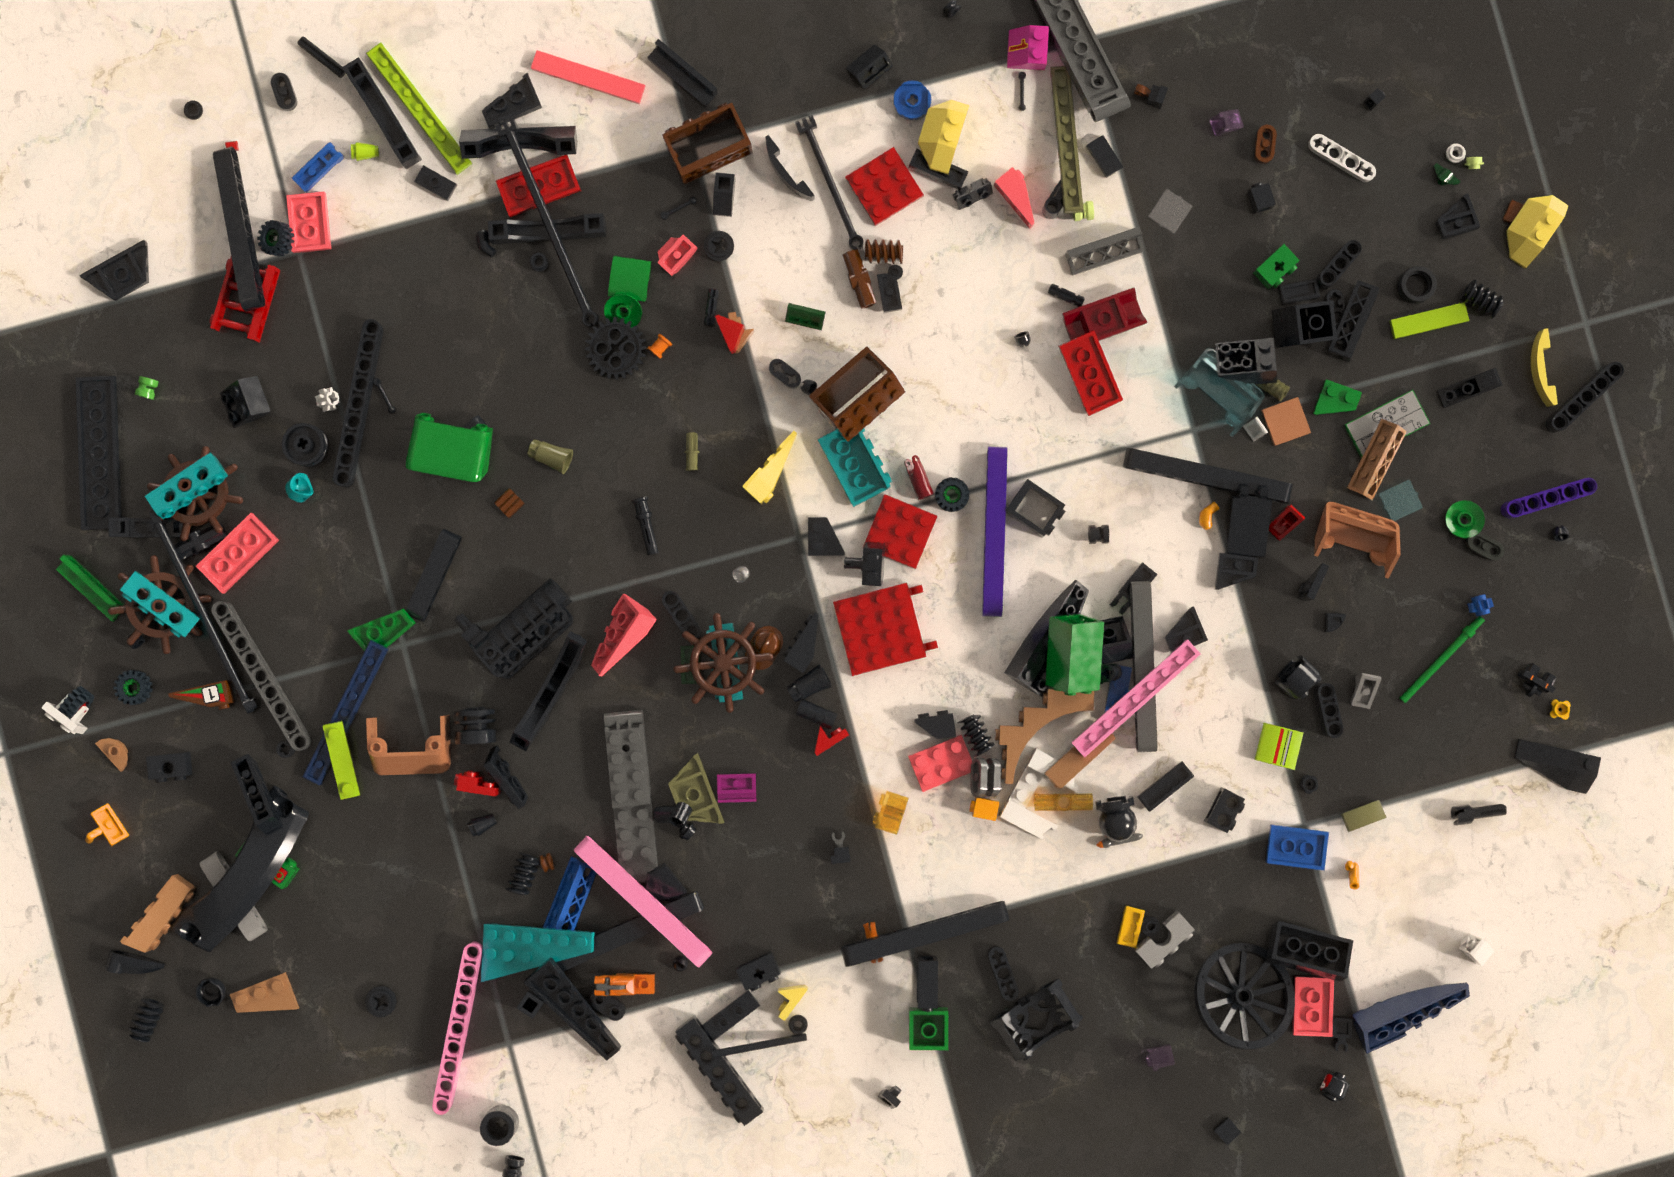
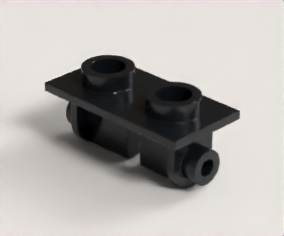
M981 178L970 184L972 190H969L967 186L961 188V190H956L952 196L957 201L958 209L961 210L969 207L973 203L993 194L991 182L987 178Z

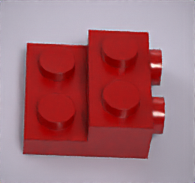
M468 770L464 774L460 773L455 776L454 786H457L456 791L489 796L501 794V789H499L496 782H483L484 776L479 775L480 772Z

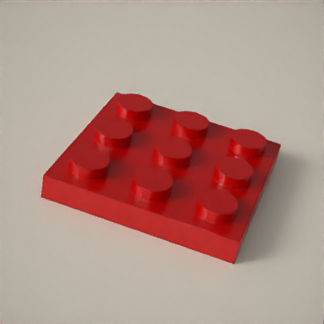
M894 147L845 177L875 226L924 197V194Z
M884 494L865 543H885V557L916 569L937 515Z

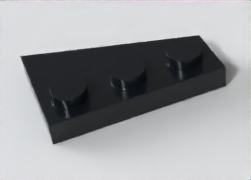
M528 73L523 75V79L517 84L510 86L505 94L498 96L482 110L489 129L496 128L495 124L497 123L503 125L502 121L504 120L510 122L509 118L512 116L514 119H517L542 108Z

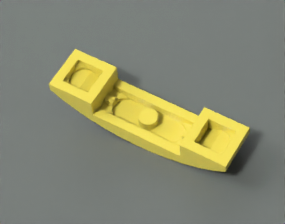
M1543 329L1537 333L1533 343L1531 372L1540 398L1547 407H1552L1558 403L1555 385H1547L1543 350L1550 348L1548 329Z

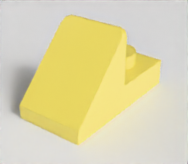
M806 985L778 988V992L788 999V1002L784 1000L778 1008L780 1011L778 1017L784 1021L787 1019L808 990Z

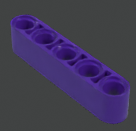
M1584 478L1505 502L1501 506V513L1505 518H1515L1585 497L1596 491L1597 483L1592 478ZM1583 483L1588 485L1587 492L1582 488ZM1565 488L1570 491L1569 497H1566L1564 494ZM1547 493L1550 494L1552 497V501L1550 503L1546 501ZM1529 499L1534 503L1532 509L1527 505ZM1510 505H1513L1515 507L1514 514L1510 513L1509 511Z

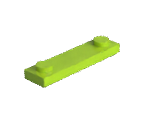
M343 721L323 725L340 799L360 796Z

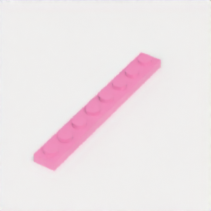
M1188 639L1185 640L1071 743L1086 757L1200 655V652Z

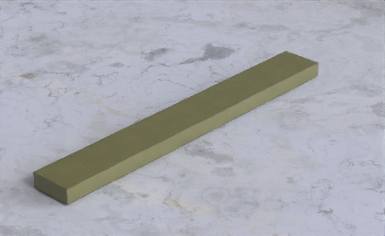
M1065 66L1050 67L1063 210L1064 214L1082 213L1084 208L1071 77Z

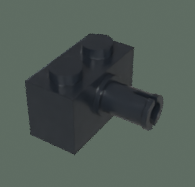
M866 542L863 547L862 558L845 556L844 569H861L862 585L881 586L884 580L885 543Z

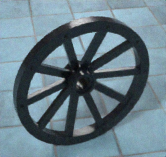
M1230 944L1211 953L1202 963L1194 985L1195 1005L1204 1026L1220 1042L1242 1050L1262 1048L1278 1040L1287 1030L1295 1008L1294 988L1285 967L1266 963L1267 950L1254 944ZM1231 952H1240L1237 984L1223 958L1224 955ZM1247 953H1251L1262 958L1264 962L1244 986ZM1216 961H1218L1231 989L1207 977ZM1271 966L1281 983L1252 991L1251 988L1266 969ZM1205 983L1227 994L1228 998L1206 1004L1204 995ZM1283 989L1284 1009L1256 1000L1254 996ZM1239 993L1242 994L1243 1001H1240L1238 997ZM1230 1003L1231 1007L1218 1027L1211 1018L1208 1009ZM1251 1005L1282 1015L1280 1022L1273 1031L1270 1030ZM1237 1008L1242 1040L1233 1038L1224 1032ZM1245 1010L1266 1034V1037L1256 1041H1249Z

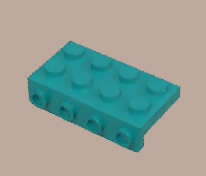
M864 428L848 442L836 430L818 439L853 507L891 488L890 483L892 482L888 472L884 473L881 468L883 463L879 455H874L872 451L874 446L869 438L866 439L863 435V432H865Z

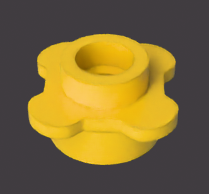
M1557 699L1552 700L1550 716L1552 718L1561 717L1563 720L1568 719L1570 703L1568 701L1559 702Z

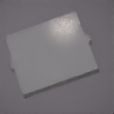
M1166 189L1148 217L1158 223L1159 227H1164L1175 234L1193 206L1183 200L1182 196H1177Z

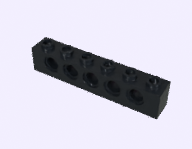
M696 1015L679 1026L675 1031L677 1034L675 1038L681 1045L684 1044L688 1049L686 1052L691 1060L698 1062L700 1065L698 1069L702 1075L709 1077L713 1090L715 1092L719 1091L723 1096L721 1100L727 1108L731 1107L734 1111L733 1117L738 1123L742 1122L745 1126L763 1113V1106L726 1056L711 1058L710 1060L702 1058L701 1054L708 1051L711 1053V1050L720 1048L704 1029ZM698 1036L700 1043L697 1045L692 1044L690 1037ZM720 1067L723 1070V1074L717 1076L713 1073V1069ZM726 1083H732L735 1086V1089L733 1091H727L724 1085ZM742 1098L747 1104L744 1107H739L736 1104V1100Z

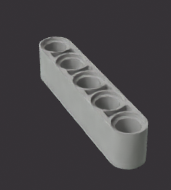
M218 851L200 862L203 872L213 887L230 868ZM255 906L238 924L239 929L248 941L254 940L268 930Z

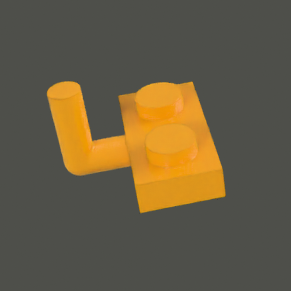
M108 803L90 814L98 828L86 835V843H92L94 838L103 834L112 847L129 837V834Z

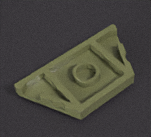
M697 753L668 784L676 804L684 802L692 808V813L687 821L725 823L700 756Z

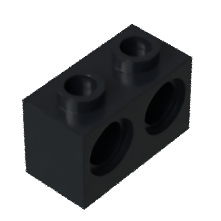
M1221 787L1204 822L1226 833L1229 830L1232 831L1236 825L1235 818L1237 814H1240L1245 807V803H1243L1245 798ZM1233 797L1235 803L1232 807L1228 808L1226 801L1228 798ZM1224 814L1226 821L1224 824L1219 825L1217 818L1219 815Z

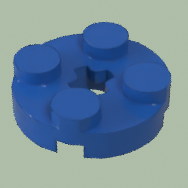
M904 82L894 93L893 104L897 114L907 120H917L926 116L928 108L931 106V93L921 82ZM910 96H914V99L918 100V102L910 105L907 100L910 99Z

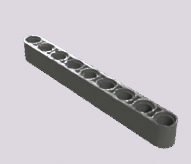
M1150 581L1130 582L1133 687L1155 668ZM1156 694L1135 712L1137 752H1157Z
M218 601L214 603L211 609L214 618L290 746L296 751L308 749L312 744L311 736L236 610L229 602ZM222 605L226 607L224 615H221L219 612ZM231 622L236 624V629L233 632L229 629ZM241 638H244L246 641L244 648L239 646ZM251 654L256 658L253 665L249 663V656ZM260 671L265 673L263 681H260L258 677ZM271 687L275 689V695L272 698L268 695V690ZM280 704H283L285 706V711L283 714H280L278 712V706ZM290 720L295 723V728L292 731L288 728ZM300 736L305 740L303 747H300L297 743Z

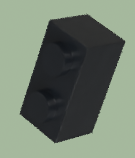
M1377 88L1363 103L1370 110H1373L1386 96L1382 90Z

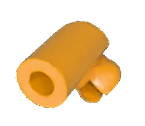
M1212 502L1200 512L1199 523L1205 530L1212 527V514L1220 509L1216 502Z
M1347 861L1345 869L1349 871L1350 888L1356 890L1360 887L1359 865L1356 862Z

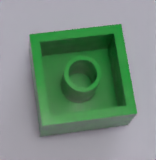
M909 1007V1050H948V1008L938 1007L933 1008L931 1012L921 1011L922 1008Z

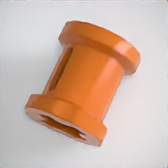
M659 333L658 339L647 349L661 359L663 352L668 346L671 347L672 343Z

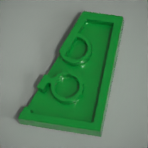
M403 608L349 629L347 632L365 651L370 640L388 648L416 623Z

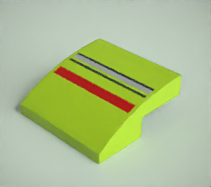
M1263 723L1254 760L1295 770L1303 732Z

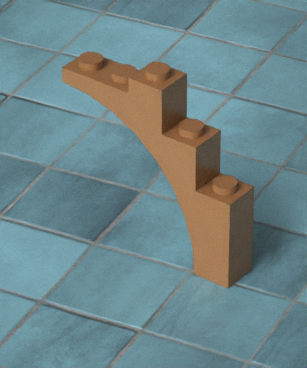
M1046 689V693H1043L1042 704H1046L1045 708L1022 707V711H1019V722H1022V726L999 725V729H995V741H998L999 745H1005V749H1002V760H1005V768H1002L1001 779H1004L1005 784H1013L1019 757L1035 733L1050 721L1063 715L1077 711H1093L1094 691L1091 694L1078 692L1074 696L1065 695L1063 691Z

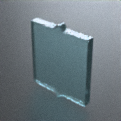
M1410 479L1379 493L1384 504L1383 509L1387 511L1390 519L1393 521L1423 508L1417 496L1418 492H1415Z

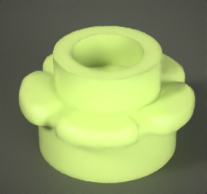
M1467 157L1464 165L1468 166V169H1480V165H1483L1484 162H1482V157Z

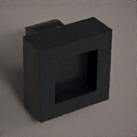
M895 1085L890 1090H882L877 1097L891 1109H894L901 1103L897 1096L902 1090Z

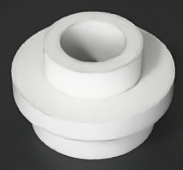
M1452 144L1446 150V157L1452 163H1459L1465 158L1466 151L1460 144ZM1456 151L1458 157L1453 156L1452 152Z

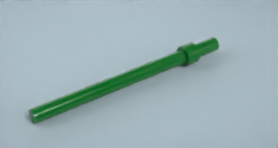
M1478 616L1470 626L1467 625L1462 630V634L1399 699L1406 703L1468 638L1471 639L1476 633L1475 631L1485 620Z

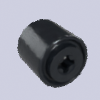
M497 1105L491 1108L482 1119L479 1127L480 1135L489 1145L502 1146L508 1143L518 1130L519 1118L516 1111L510 1106ZM500 1118L507 1122L503 1127H500V1124L497 1123Z

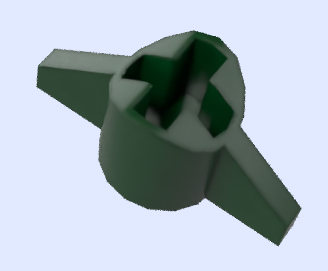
M1438 163L1434 165L1439 185H1458L1461 182L1447 168L1441 167Z

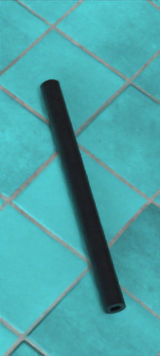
M806 1033L711 1050L712 1058L807 1041Z

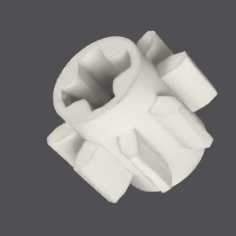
M332 387L320 389V394L315 396L316 406L323 408V412L336 410L335 405L340 403L339 393L333 391Z

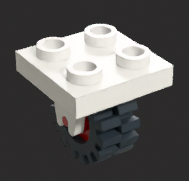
M80 686L74 689L72 693L67 694L58 705L46 702L42 709L46 711L45 715L49 719L62 723L60 727L68 733L83 734L88 728L81 724L80 721L89 710L90 704L94 701V695Z

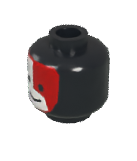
M1339 1072L1327 1074L1320 1087L1323 1093L1322 1096L1335 1103L1343 1100L1350 1086L1345 1080L1346 1076Z

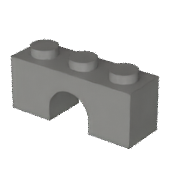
M1175 911L1162 923L1168 930V938L1165 942L1157 944L1147 936L1134 948L1151 969L1159 967L1164 962L1163 958L1165 956L1175 953L1182 941L1186 942L1193 936L1194 928L1178 911Z

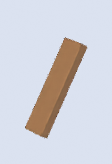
M1110 734L1086 757L1073 746L1044 774L1056 788H1063L1116 739L1115 736Z

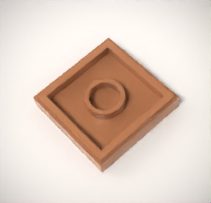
M1298 397L1261 410L1274 446L1311 433Z

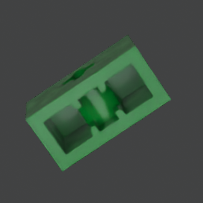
M1283 244L1253 274L1267 289L1272 286L1276 288L1284 281L1281 278L1286 273L1290 275L1298 268L1295 264L1300 260ZM1279 265L1281 268L1276 272L1274 268Z

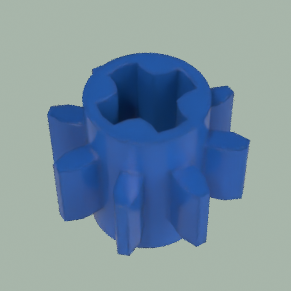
M1485 594L1472 597V603L1467 604L1469 612H1475L1476 617L1489 614V608L1494 607L1492 598L1486 599Z

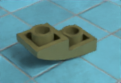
M1379 800L1341 814L1348 832L1387 818Z

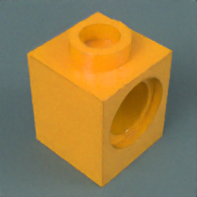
M975 797V801L971 800L969 812H972L973 817L996 821L999 801Z

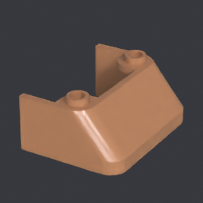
M1328 502L1326 504L1315 536L1314 556L1318 557L1322 548H1331L1334 542L1370 553L1372 562L1375 565L1384 566L1385 578H1389L1401 555L1399 525L1393 520L1339 503Z
M450 715L440 716L441 735L429 737L425 743L424 752L387 753L386 741L377 737V718H366L367 750L373 770L378 775L436 774L449 770L451 766Z

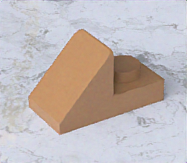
M736 312L728 313L729 319L742 324L741 317H737ZM754 329L744 330L735 354L741 351L753 335Z

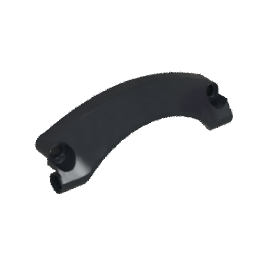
M273 786L269 793L282 825L264 834L253 822L241 851L228 871L207 894L185 907L170 927L181 938L206 952H211L259 901L285 862L304 823L308 819L309 812L287 798L288 794L277 786Z

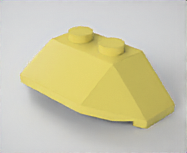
M949 100L928 108L918 145L931 170L945 174L949 173L969 105Z
M1553 195L1527 199L1506 230L1509 258L1526 269L1543 250L1564 219L1568 205Z

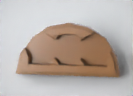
M107 738L95 743L120 772L126 768L128 764V750L121 741Z

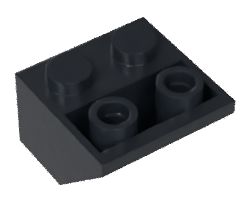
M258 376L237 379L220 392L221 401L225 405L228 419L233 428L258 420L271 412Z

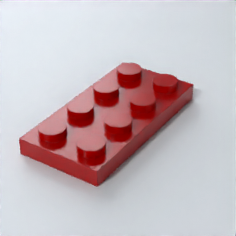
M568 155L557 157L530 168L545 204L581 191ZM521 171L496 180L509 217L537 208Z
M1091 330L1058 345L1088 416L1123 401L1095 330Z

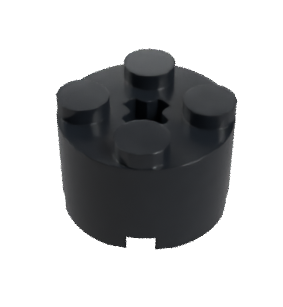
M1300 655L1297 656L1299 660L1296 662L1291 660L1283 667L1277 675L1280 679L1279 681L1275 680V683L1291 699L1298 698L1303 700L1308 695V690L1312 686H1316L1322 678L1319 676L1320 672L1305 657Z

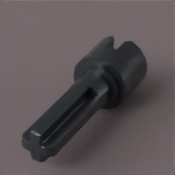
M1504 804L1472 808L1470 805H1460L1451 808V818H1458V820L1454 821L1456 826L1471 824L1474 819L1507 814V807Z

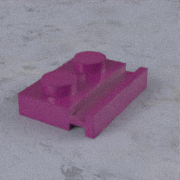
M756 773L717 774L718 803L756 802Z

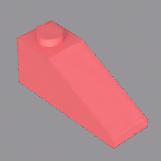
M1012 167L995 181L994 187L1028 228L1031 229L1034 225V218L1026 184L1023 180L1024 176L1018 169L1015 170Z

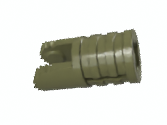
M1277 380V383H1267V385L1255 384L1279 401L1283 400L1290 389L1288 385H1285L1280 380Z

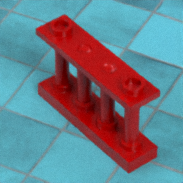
M230 257L226 262L225 269L227 271L215 313L210 317V328L219 332L221 326L246 332L248 339L260 343L280 269L272 265H268L265 270L259 269L263 280L262 287L265 306L246 312L240 303L229 300L231 290L238 291L237 284L234 282L235 273L232 257ZM226 307L252 314L251 324L246 325L224 319Z

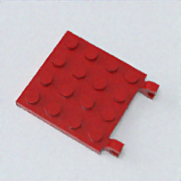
M903 583L833 602L852 676L927 657L925 651L938 648L937 641L923 644L911 595L923 593L922 585L908 588V584Z

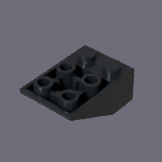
M1274 338L1215 343L1218 377L1253 384L1277 383Z

